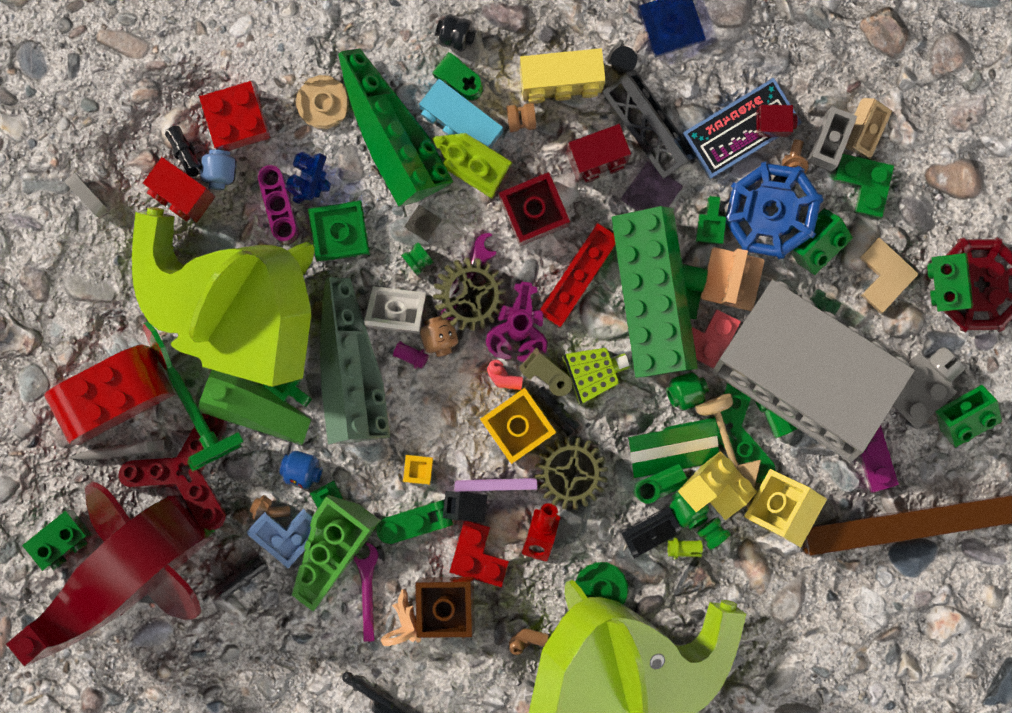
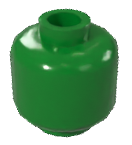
M692 371L672 378L669 382V387L666 388L671 405L681 411L692 409L696 405L704 403L705 393L709 392L704 377L699 378Z
M678 491L671 496L673 501L669 507L680 527H689L690 530H693L708 520L707 514L710 509L708 504L695 512Z

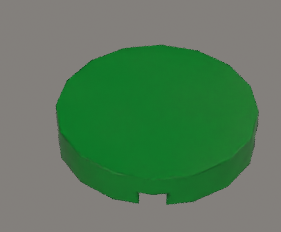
M594 562L586 565L578 573L575 582L587 598L602 597L624 605L628 595V583L625 575L615 565L608 562Z

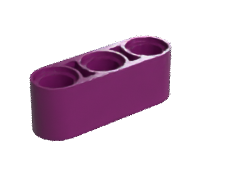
M267 165L259 171L258 181L273 236L280 243L285 245L292 244L298 239L299 229L286 179L276 166ZM269 174H278L276 184L266 185V177ZM277 199L285 200V207L281 211H273L272 209L273 202ZM283 225H291L292 232L288 237L279 236V229Z

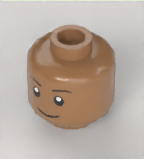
M439 316L424 321L425 326L420 329V336L427 353H436L437 357L452 353L451 348L455 347L459 340L455 326L450 324L451 320L442 319Z

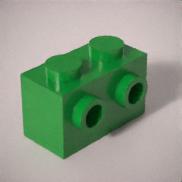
M823 208L818 213L814 231L816 235L814 238H809L790 251L797 264L813 275H816L853 239L842 218L826 208Z
M968 254L931 257L932 263H928L927 268L929 279H934L935 290L930 291L932 307L937 306V312L973 308ZM947 264L951 265L952 272L950 274H947L944 271V267ZM949 291L955 294L954 301H950L947 298Z
M983 385L978 386L935 411L940 432L955 448L969 442L977 435L994 428L1002 422L997 399Z
M65 510L22 546L42 571L49 569L55 571L67 562L65 557L72 551L76 554L89 544L86 540L92 534L73 510Z

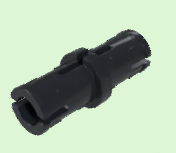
M171 126L165 132V136L172 145L175 158L181 161L187 175L190 177L199 175L202 164L194 153V146L186 140L180 126Z
M543 385L538 391L545 400L537 392L532 398L548 414L546 417L549 420L553 419L569 436L573 433V430L566 422L574 430L580 424L563 408L565 405L562 402L559 404Z
M257 554L241 568L236 567L233 570V574L219 584H216L214 588L217 593L228 587L219 596L226 600L242 586L247 587L250 584V580L264 570H267L269 567L266 561L255 567L263 560V557Z

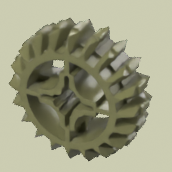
M465 257L462 266L459 260H454L455 270L446 265L444 268L448 275L438 274V278L443 280V284H434V288L441 290V294H434L433 299L442 300L441 303L435 305L436 310L445 309L440 315L442 319L450 317V324L454 326L458 322V329L464 330L468 323L469 330L474 331L476 322L483 329L486 327L485 318L490 323H493L495 320L491 313L494 312L499 315L501 310L496 308L497 303L505 304V300L500 299L499 294H506V289H498V286L503 284L504 280L502 278L494 280L499 271L493 269L488 272L491 266L489 262H485L481 267V259L475 258L473 264H471L470 258ZM466 272L479 273L486 280V283L473 285ZM458 277L459 290L449 298L451 285ZM467 286L471 290H477L471 295L472 302L468 298L463 299L464 295L468 293ZM489 291L488 302L480 310L482 308L480 304L481 297ZM466 303L468 308L472 310L473 315L462 316L452 306Z
M567 436L564 439V446H561L560 441L556 439L554 443L557 449L553 450L549 445L545 447L550 453L548 457L544 454H539L538 457L545 460L544 465L535 464V468L543 469V474H536L535 479L544 480V483L539 484L537 488L542 490L547 487L549 491L543 497L547 499L553 494L555 496L552 500L553 505L556 506L559 499L563 500L562 509H567L568 502H572V508L577 510V501L581 500L582 505L587 507L586 497L589 496L593 501L597 500L596 495L592 493L595 489L603 493L604 489L597 484L599 481L607 482L608 479L606 477H600V472L608 471V467H599L598 463L603 462L605 457L601 456L597 459L594 457L599 451L598 447L593 448L591 452L587 450L591 444L588 440L584 443L583 447L579 446L580 437H576L574 445H570V438ZM571 450V455L566 465H550L556 455L563 451ZM579 452L588 457L593 466V473L582 471L579 468ZM574 459L575 470H578L580 474H584L585 477H573L568 487L569 481L566 479L567 476H564L562 472H558L557 469H569ZM548 473L558 474L563 478V494L553 488ZM577 481H592L584 492L571 496L573 486Z

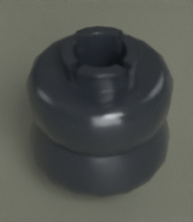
M448 14L444 21L442 19L439 20L435 36H439V44L442 47H451L458 52H463L467 45L472 46L476 30H472L473 24L471 20L460 19L453 14Z

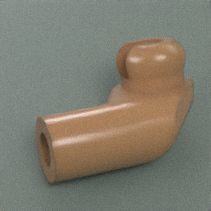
M522 629L511 637L509 650L514 655H520L531 644L544 647L549 634L531 629Z

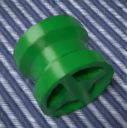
M418 242L413 246V250L404 252L401 255L416 276L422 273L423 268L434 264L433 260Z
M718 516L707 522L696 532L699 537H703L707 541L706 546L709 550L720 545L731 535L728 529L722 527Z

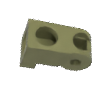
M537 347L519 367L522 374L529 380L534 375L538 376L556 396L567 395L572 389V380L568 373Z

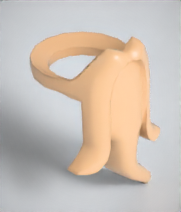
M403 589L399 595L398 603L392 605L398 613L402 627L385 634L381 638L383 646L396 645L408 639L412 642H421V638H417L414 607L409 605L407 591ZM401 634V635L398 636V637L390 638V637H393V636H395V635Z

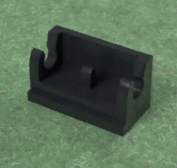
M665 507L620 531V534L635 559L681 534L682 530L670 507Z

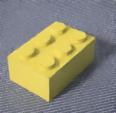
M602 48L520 56L519 70L523 101L529 100V103L535 104L544 102L545 98L554 97L556 101H565L571 99L573 95H582V98H593L603 91L605 72Z

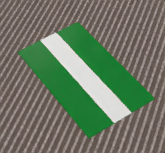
M716 420L628 437L634 478L659 473L678 463L682 469L700 466L719 453Z

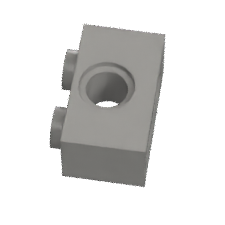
M832 106L825 113L808 156V163L830 172L838 167L857 116Z

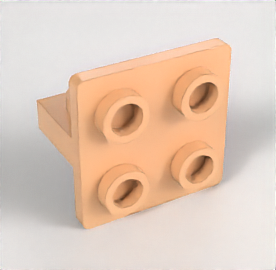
M713 247L707 266L708 275L705 288L700 296L701 300L752 311L756 301L764 259L747 255V250L737 248L733 252Z

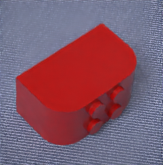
M141 344L125 349L48 390L44 397L68 444L81 445L176 394L151 347Z

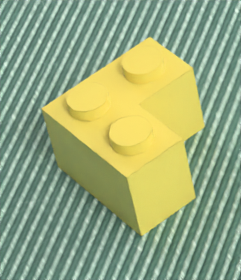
M721 451L699 467L678 491L695 512L710 503L724 520L746 506L757 493L750 481L742 476L734 467L733 462Z

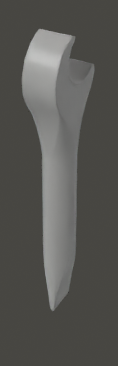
M164 440L146 441L91 449L67 457V459L98 460L165 451Z

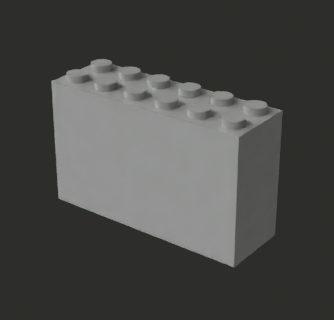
M772 279L720 357L712 373L851 463L864 452L915 370L909 367L910 364L903 358L894 357L887 353L881 344L874 341L870 342L862 337V333L856 328L846 327L840 323L834 314L827 311L823 312L815 307L814 302L809 298L799 297L791 292L792 290L787 284L776 282Z

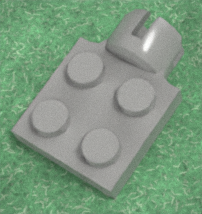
M946 347L940 348L929 358H924L920 353H917L908 362L910 364L909 367L915 371L893 406L915 429L921 427L935 414L936 410L944 406L957 394L952 383L964 371L965 367L960 359L954 358L946 365L955 356Z

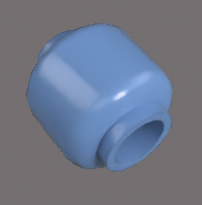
M209 150V154H205L202 157L200 179L205 183H209V189L225 190V185H231L235 182L237 161L231 156V152Z

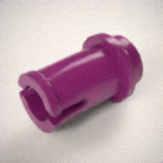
M399 341L394 349L393 357L414 365V369L417 370L418 368L423 369L425 367L429 354L425 353L424 349L420 351Z

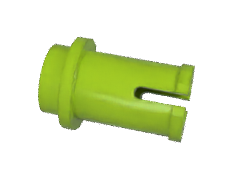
M677 538L668 540V557H673V559H678V557L701 558L703 553L702 541H678Z

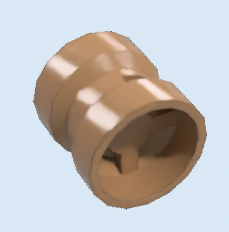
M526 103L523 107L507 106L510 133L518 132L522 128L536 130L534 103ZM518 111L521 112L522 125H520Z

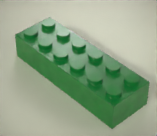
M659 206L612 216L635 378L698 369L674 208Z

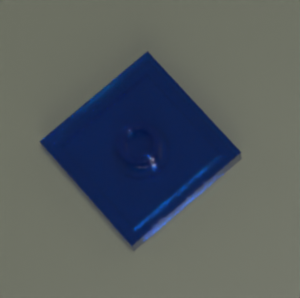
M654 0L638 6L655 58L706 41L693 0Z

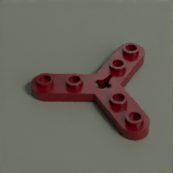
M202 413L210 431H214L217 439L220 441L226 431L227 421ZM195 426L177 457L131 460L124 463L119 469V480L130 489L177 486L201 527L207 530H216L223 525L226 514L202 472L205 466L194 472L189 469L188 473L192 480L191 482L184 475H180L183 472L182 467L184 465L190 468L187 463L188 458L204 449L199 441L201 437Z

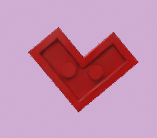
M464 521L449 573L463 577H474V580L502 588L509 560L483 553L490 530L489 526Z

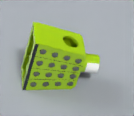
M607 348L568 353L562 356L568 375L572 380V387L579 405L619 384L616 373L630 369L625 353L610 358Z

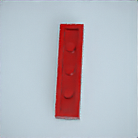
M599 223L596 224L539 310L543 312L544 318L561 328L616 245L614 233Z

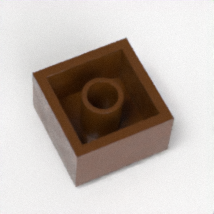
M420 577L415 582L417 638L472 637L475 632L474 577Z

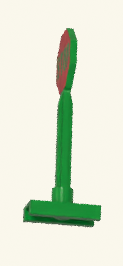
M148 321L143 323V330L158 362L167 370L169 381L201 437L199 441L204 449L188 458L187 463L192 472L241 448V444L244 441L239 432L219 441L214 431H210L180 374L172 366L166 347L157 330Z

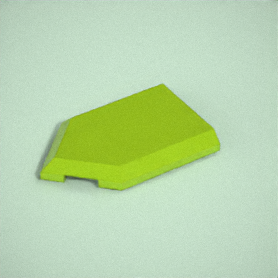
M467 133L435 136L433 141L437 149L440 148L445 160L443 163L447 170L493 199L512 162Z

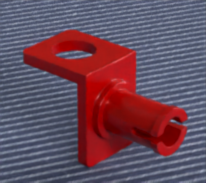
M546 503L542 505L541 510H534L522 550L523 555L545 562L548 561L560 521V516L557 515L558 509L555 505ZM530 546H540L544 549V552H535Z

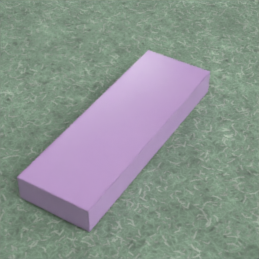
M535 478L455 481V491L537 489V480Z

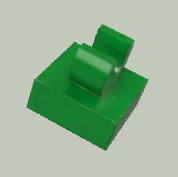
M335 480L310 493L317 509L328 495L345 500Z

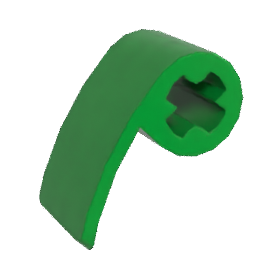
M682 263L690 319L695 320L697 319L700 296L705 288L708 269Z

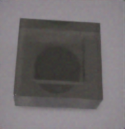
M418 205L404 227L423 241L428 242L442 219L421 205Z

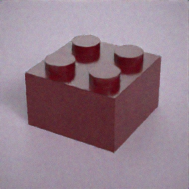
M620 123L568 142L566 150L577 182L584 180V183H590L599 179V174L609 171L610 174L625 169L624 165L628 163L631 156Z
M549 172L499 192L500 202L519 247L570 225L569 217Z

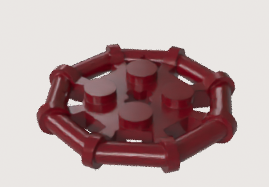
M962 237L957 240V244L946 255L968 254L973 308L965 309L964 315L958 310L943 312L960 327L962 332L966 333L968 330H997L1001 332L1005 330V326L1012 320V304L1001 315L998 314L996 308L1005 299L1012 302L1008 277L1012 275V268L1005 270L1004 266L994 259L999 254L1012 266V251L999 237L995 239H965ZM971 250H988L987 257L973 258ZM949 264L944 267V271L947 274L952 272L951 265ZM979 278H982L983 282L987 284L983 292H979V288L974 287V282L979 281ZM952 292V294L947 295V298L953 301L955 294ZM974 312H988L989 319L973 320Z

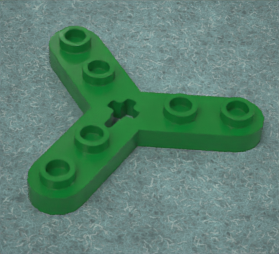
M726 382L723 394H731L733 404L730 408L721 411L724 424L730 423L732 425L730 432L736 437L734 441L729 436L737 464L741 465L761 460L756 483L762 484L770 469L776 471L775 465L742 427L751 398ZM714 417L699 421L673 425L666 427L663 430L679 428L709 421H715L716 419ZM716 422L718 444H720L725 449Z

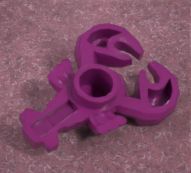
M522 281L520 284L515 283L514 289L519 294L513 307L503 306L499 313L498 320L507 319V321L492 327L487 333L486 346L488 351L495 357L511 359L512 355L505 353L501 349L502 346H505L508 350H512L511 344L504 334L508 333L510 338L516 342L529 336L531 339L520 346L518 350L519 352L529 350L528 354L517 356V360L524 362L536 347L543 353H546L548 341L544 334L533 326V323L541 327L543 326V312L532 310L531 295L537 292V287L532 286L530 282Z

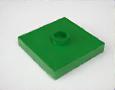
M361 200L308 209L317 263L370 254Z

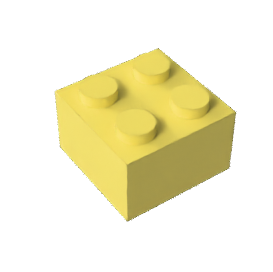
M770 469L744 517L761 528L801 548L827 499L810 487Z

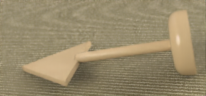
M718 395L706 399L702 404L696 405L695 408L699 415L707 416L714 414L728 458L755 489L761 460L741 465L737 464L721 415V411L732 406V395ZM751 499V500L749 501V503L746 505L747 508H749V506H750V504H751V502H752V499Z

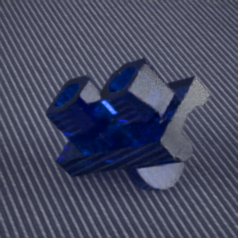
M305 152L295 155L293 166L302 172L300 177L294 174L287 179L285 189L294 195L292 201L301 204L303 200L311 201L314 197L319 198L321 192L330 191L331 183L325 179L327 173L322 171L327 156L321 153L312 156Z

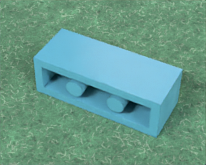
M440 79L436 81L419 103L420 110L423 111L421 115L430 123L434 124L436 121L443 126L442 131L446 135L467 133L491 149L503 133V127Z

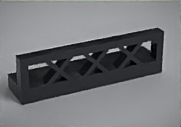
M636 70L624 73L602 91L663 179L696 158L694 152ZM621 84L627 91L626 102L618 101L612 93ZM631 108L639 109L642 112V124L633 123L630 118ZM646 130L656 132L658 135L657 146L647 143L645 140ZM662 152L670 153L676 161L667 170L661 162Z

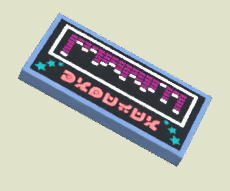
M774 78L682 133V136L696 155L697 160L709 179H712L779 138L756 137V110L760 105H791ZM799 117L797 126L801 125L802 123Z

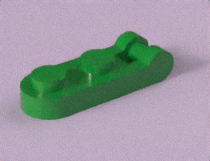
M445 499L382 519L376 529L378 538L383 543L394 544L454 525L452 519L443 518ZM435 511L438 521L431 523L428 513Z

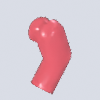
M493 360L489 363L487 368L488 375L497 387L522 389L523 377L510 376L500 360Z

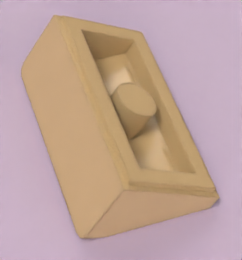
M874 98L861 99L854 114L857 116L845 148L871 159L892 110Z

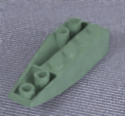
M328 277L325 280L320 332V372L328 444H346L390 438L384 383L350 278Z

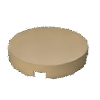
M318 75L309 78L299 89L296 96V107L300 117L308 125L316 129H330L338 126L346 118L349 111L350 99L346 88L331 76Z

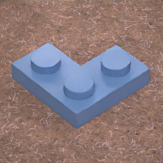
M303 508L293 521L284 528L269 514L264 512L250 527L247 534L284 566L289 568L305 551L304 547L310 534V524L313 516Z

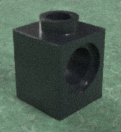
M445 491L443 518L485 522L488 510V495Z

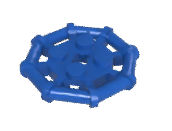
M765 161L761 162V166L737 183L733 182L725 225L729 227L742 250H747L748 253L783 259L786 254L809 238H814L823 195H819L804 173V168L801 166L789 167L768 164ZM771 175L788 177L785 183L771 181ZM761 178L763 179V183L760 184L761 187L752 191L747 190L752 184ZM796 183L800 185L806 196L798 199V196L792 190ZM744 196L746 197L744 210L738 213L741 197ZM772 203H776V207L779 210L773 216H770L766 208L771 207ZM809 206L804 225L798 222L801 207ZM745 220L752 229L748 236L739 224ZM794 227L800 231L786 242H782L781 236L789 234ZM759 236L772 237L774 245L756 242Z

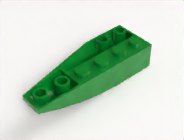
M360 48L341 51L338 54L355 118L372 159L398 207L419 202L452 184L453 180L427 133Z

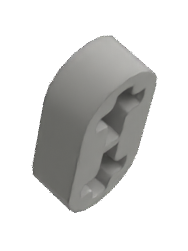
M75 172L65 181L68 187L99 219L110 210Z

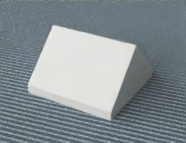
M373 286L365 317V326L367 328L420 334L426 293Z

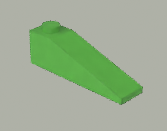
M215 370L211 371L199 402V411L201 413L302 446L311 422L310 418L289 403L281 400L261 383Z
M330 495L326 496L312 517L310 534L305 543V553L302 564L299 566L292 596L314 612L381 520L360 504Z

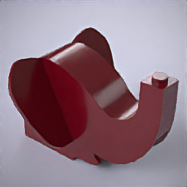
M90 482L86 485L85 497L90 521L104 543L75 569L47 609L6 643L7 647L24 667L64 650L86 638L119 615L122 616L147 594L165 613L172 617L184 620L195 619L201 614V607L196 594L175 570L216 535L197 523L182 494L167 496L130 520L122 506L108 489L96 482Z

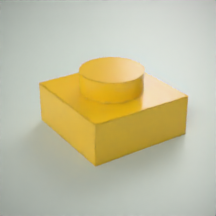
M406 455L403 482L430 485L433 457Z

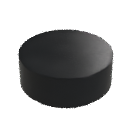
M627 46L615 49L610 58L612 69L621 75L633 71L637 64L635 51Z

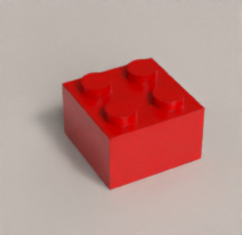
M252 81L199 96L216 150L231 151L271 138L258 93Z
M163 157L160 158L143 182L149 188L147 191L148 195L165 207L170 203L169 210L186 222L190 218L198 222L216 198L207 188Z

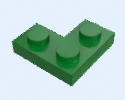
M842 154L834 181L860 187L854 213L878 219L883 218L894 165Z

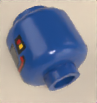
M293 451L289 455L284 456L280 466V475L283 476L284 482L288 485L309 489L314 482H319L322 475V467H319V461L316 456Z

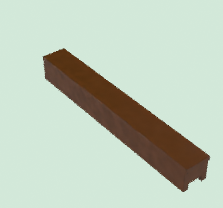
M1012 494L813 525L803 543L804 552L811 556L1012 524Z

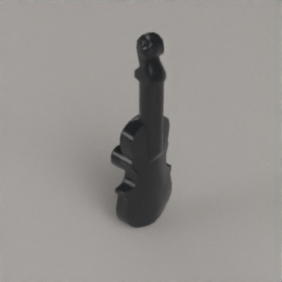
M345 672L342 675L343 682L352 686L354 691H359L373 701L372 711L374 713H420L412 707L403 706L390 694L380 693L364 682L363 679L355 678L351 672Z

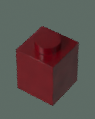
M760 105L756 110V137H789L793 133V129H797L798 123L797 113H793V105Z

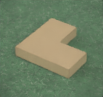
M880 237L859 257L878 275L876 280L861 296L880 314L889 307L918 275Z

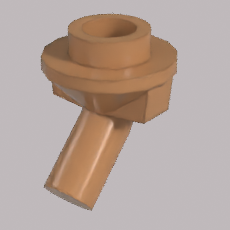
M793 140L790 154L785 155L782 160V166H801L805 169L804 173L807 172L809 168L808 161L800 156L804 141Z
M263 495L261 498L257 497L254 500L250 512L253 513V520H258L264 512L272 518L289 517L290 507H271L272 500Z

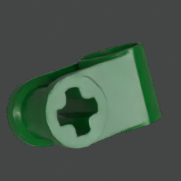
M450 52L446 54L432 72V75L437 80H442L468 101L477 100L483 93L480 77ZM474 82L476 88L474 90L469 88L466 91L465 84L471 85Z

